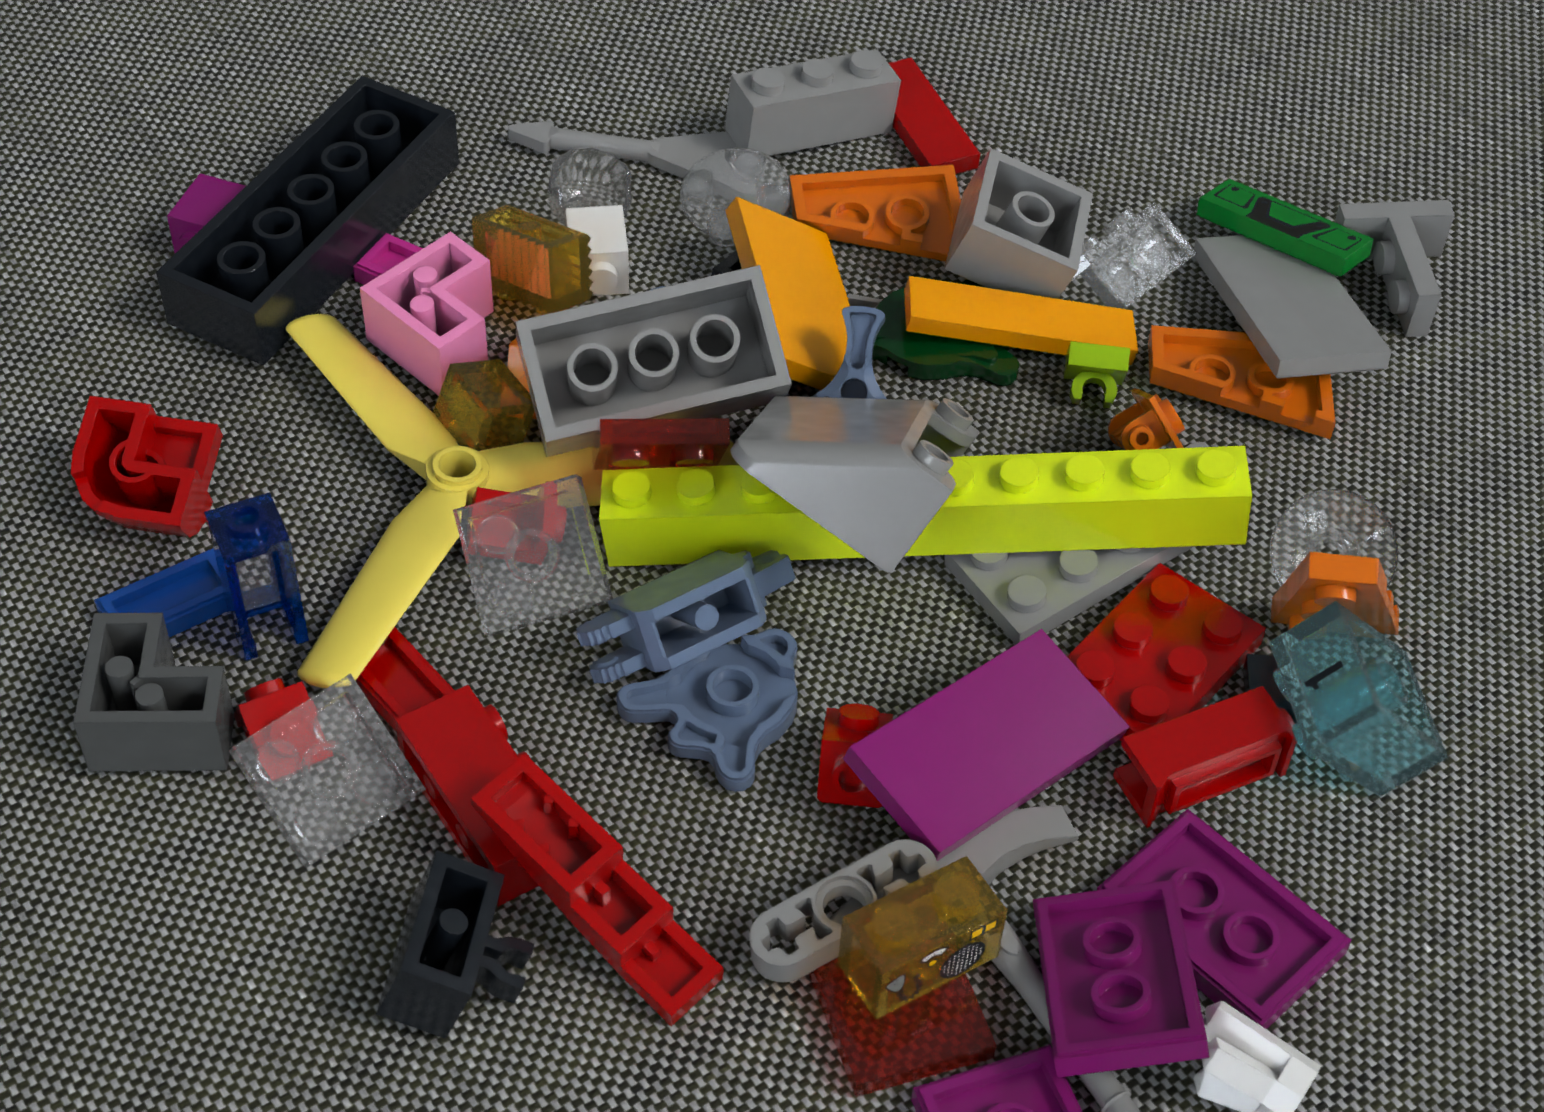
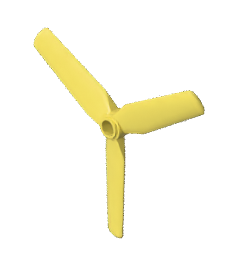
M311 314L294 319L285 327L287 333L382 445L426 480V487L389 524L301 664L297 676L309 685L326 689L347 688L355 683L461 536L464 521L471 517L472 498L477 487L539 497L546 481L559 483L558 506H565L567 509L600 506L603 470L739 465L730 452L734 443L728 439L623 440L546 457L543 442H523L481 451L466 446H459L451 430L334 316L329 314Z

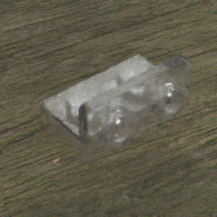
M1154 201L1137 215L1130 208L1123 211L1103 229L1108 236L1102 241H1099L1094 234L1084 240L1079 268L1070 283L1082 276L1106 306L1128 309L1185 265L1197 252Z

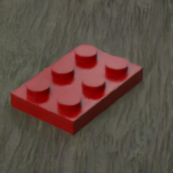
M1158 563L1067 657L1130 726L1123 735L1125 737L1203 708L1244 664L1246 655L1253 654L1262 644L1266 628L1165 565Z

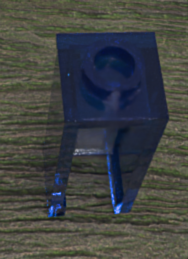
M270 492L204 512L210 530L226 602L227 616L245 660L248 661L258 657L257 647L249 629L247 618L271 610L282 609L296 645L309 641L291 540Z

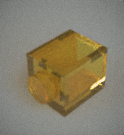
M500 359L450 364L433 411L460 446L470 447L477 451L523 443L535 412L530 393Z

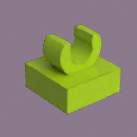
M1071 341L1066 354L1063 378L1074 379L1070 388L1072 404L1079 405L1083 394L1082 388L1087 384L1094 383L1103 389V408H1110L1117 395V385H1122L1128 372L1130 348Z

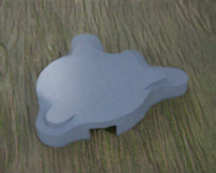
M776 628L765 630L756 635H742L741 644H724L669 670L659 678L623 686L617 693L618 714L622 719L631 723L671 722L674 724V727L668 733V749L671 754L680 758L708 761L713 766L720 785L726 790L734 792L744 791L751 787L755 780V762L759 754L782 737L792 725L796 715L798 691L795 683L794 666L797 660V642L791 634Z

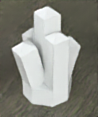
M1224 1001L1207 1006L1205 1015L1202 1014L1208 1041L1209 1058L1202 1059L1203 1069L1194 1076L1198 1097L1239 1112H1294L1316 1078L1321 1065Z

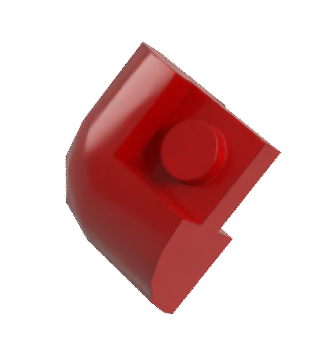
M89 396L72 452L71 475L75 480L81 499L99 516L128 529L192 537L198 534L203 527L213 504L208 488L223 434L218 424L157 416L151 404Z

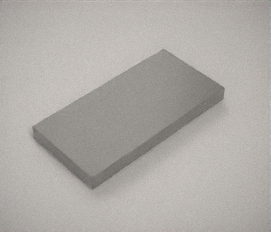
M1243 235L1195 239L1193 257L1277 379L1388 368L1392 350L1334 274Z

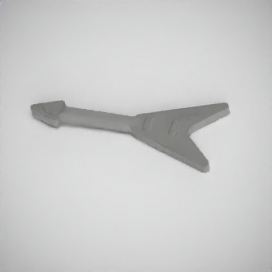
M552 121L511 124L508 126L509 140L544 154L548 153L550 149L644 161L653 167L732 199H735L737 196L757 204L758 190L727 163L742 156V153L727 131L644 140L556 128Z

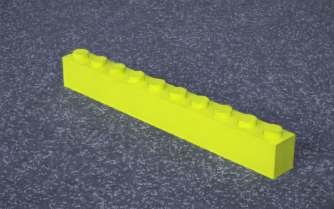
M1222 446L950 457L954 464L948 472L956 482L955 488L905 556L1246 544L1252 502L1246 447ZM740 465L613 469L602 471L599 522L609 567L689 564L717 550L731 554L746 550L751 553L752 558L770 550L778 551L780 555L786 554L790 560L865 558L751 476Z

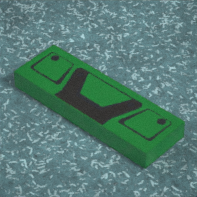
M1230 178L1199 197L1196 215H1199L1201 218L1338 277L1344 275L1370 256L1374 238Z

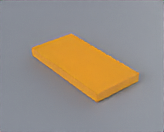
M736 196L725 211L742 269L757 265L761 267L790 379L822 390L836 376L843 363L847 347V331L842 309L850 306L828 235L816 228Z

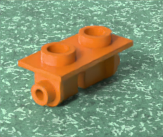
M1137 388L1132 389L1130 392L1137 403L1116 414L1108 425V435L1111 441L1125 450L1159 449L1164 445L1169 448H1184L1177 434L1183 432L1185 427L1167 398L1161 400L1157 394L1151 395Z

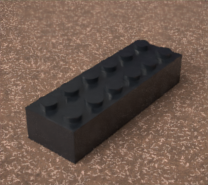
M361 76L156 272L167 324L264 366L291 338L285 328L288 323L296 318L314 314L354 273L353 266L385 233L391 235L459 164L455 112Z

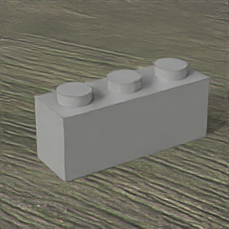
M878 49L859 50L851 54L823 59H809L800 63L772 68L764 67L755 71L732 74L725 129L746 160L891 133L901 80Z

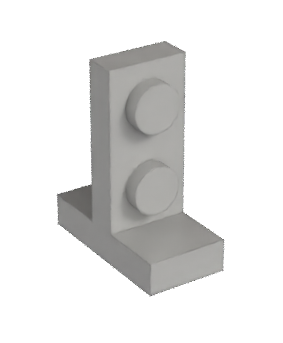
M1449 200L1339 204L1335 223L1374 238L1370 256L1366 259H1373L1375 272L1383 276L1388 289L1389 310L1392 314H1397L1405 337L1428 336L1441 292L1427 257L1442 255L1455 215Z

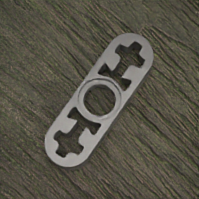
M908 839L896 840L766 910L755 919L750 929L751 959L755 969L763 977L771 981H795L924 909L932 902L937 891L938 865L934 854L920 842ZM900 867L906 874L918 871L917 884L910 886L903 878L893 882V869ZM883 890V904L880 905L878 904L876 894ZM841 896H848L857 899L864 906L865 912L854 923L838 924L826 916L824 909L831 900ZM806 916L812 917L814 928L811 927L806 930ZM815 931L821 939L816 938ZM779 934L786 942L795 939L796 951L786 955L780 947L771 950L770 938Z

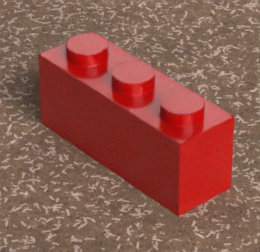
M466 685L395 718L400 759L467 861L505 875L497 906L499 907L538 887L539 885L519 864L471 805V797L522 754L525 753L530 758L524 751L516 754L508 743L507 729L497 709L492 704L483 707L469 685Z

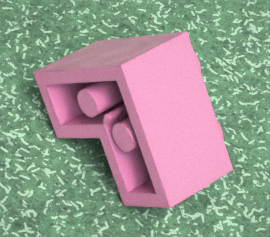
M451 231L360 287L366 339L443 400L489 371L484 318L494 312L490 260Z

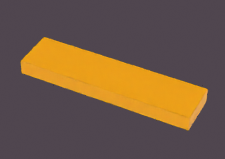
M915 276L908 277L904 289L906 331L1060 355L1067 354L1071 341L1130 348L1129 365L1133 364L1138 353L1133 310Z

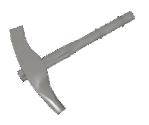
M1062 805L1014 810L937 861L938 875L935 897L927 907L910 916L916 917L942 913L955 908L971 932L998 919L996 928L976 939L978 942L985 944V952L1019 992L1050 1037L1043 975L1020 938L985 892V889L1000 873L1018 861L1045 849L1079 839ZM900 867L893 869V882L903 878L910 886L915 885L918 880V871L906 874ZM883 890L876 894L878 904L880 905L883 904ZM851 898L829 919L838 924H851L863 916L865 908L857 899ZM1112 1071L1078 1075L1102 1108L1101 1112H1141L1131 1099V1091H1126Z

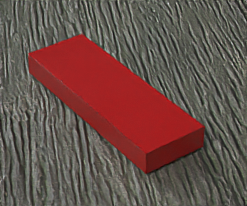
M912 57L890 62L889 65L901 80L892 127L919 166L954 165L955 174L979 168L980 152Z

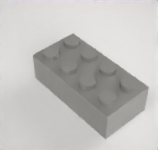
M760 265L515 321L517 343L546 457L768 405L775 396H787L792 385Z

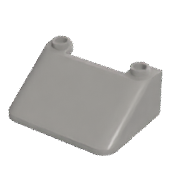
M775 396L737 439L730 452L734 460L747 473L880 569L890 573L896 568L953 492L956 482L948 472L954 464L950 457L962 456L978 436L979 430L971 425L974 421L973 417L959 404L947 398H943L940 403L931 400Z

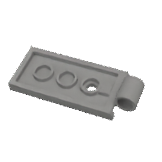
M1194 442L1185 448L1207 446L1203 442ZM1194 546L945 555V566L1016 645L1040 629H1043L1045 633L1053 630L1148 574L1158 563L1165 564Z

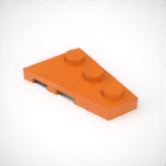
M954 165L789 176L788 191L793 220L827 233L829 240L946 262L961 203Z
M1151 325L1148 339L1149 383L1331 440L1336 424L1331 374L1277 379L1245 332Z
M1309 552L1272 597L1271 623L1289 624V632L1306 636L1325 635L1328 633V628L1398 635L1399 608L1397 605H1393L1394 595L1392 590H1387V578L1379 558Z

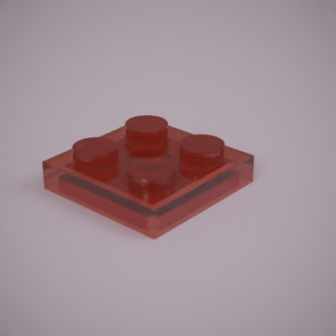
M729 418L600 419L592 445L593 470L718 466L730 445Z

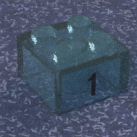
M1337 601L1269 642L1278 669L1273 672L1274 680L1280 692L1291 703L1297 720L1292 726L1294 737L1304 753L1311 759L1319 758L1334 767L1346 781H1356L1379 797L1448 759L1406 651Z

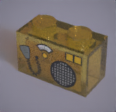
M964 856L842 917L837 964L875 1019H878L998 957L1007 909L969 858Z

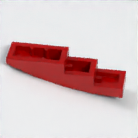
M525 753L471 797V805L565 917L671 1027L723 979L724 967L673 920L674 907L623 860V846Z

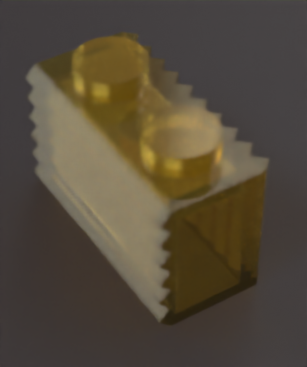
M508 204L472 217L474 249L490 260L492 291H496L499 298L531 304V307H535L536 312L540 315L571 309L575 305L590 300L594 292L589 289L593 283L589 279L592 270L589 268L592 259L588 257L592 249L588 246L591 237L587 234Z

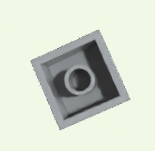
M990 148L963 192L944 269L987 288L1059 299L1079 268L1093 193Z

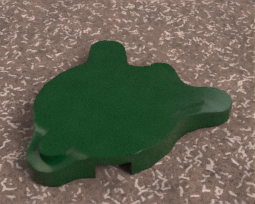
M965 279L964 281H962V282L960 283V284H966V285H973V286L984 287V286H982V285H980V284H977V283H975V282H973V281H969V280H967V279ZM905 287L892 292L877 305L876 309L881 310L885 314V322L876 337L872 359H877L887 365L888 358L890 357L894 361L908 366L907 376L909 378L919 380H945L969 376L983 379L998 386H1008L1016 381L1020 364L1017 358L1005 350L1003 346L906 331Z

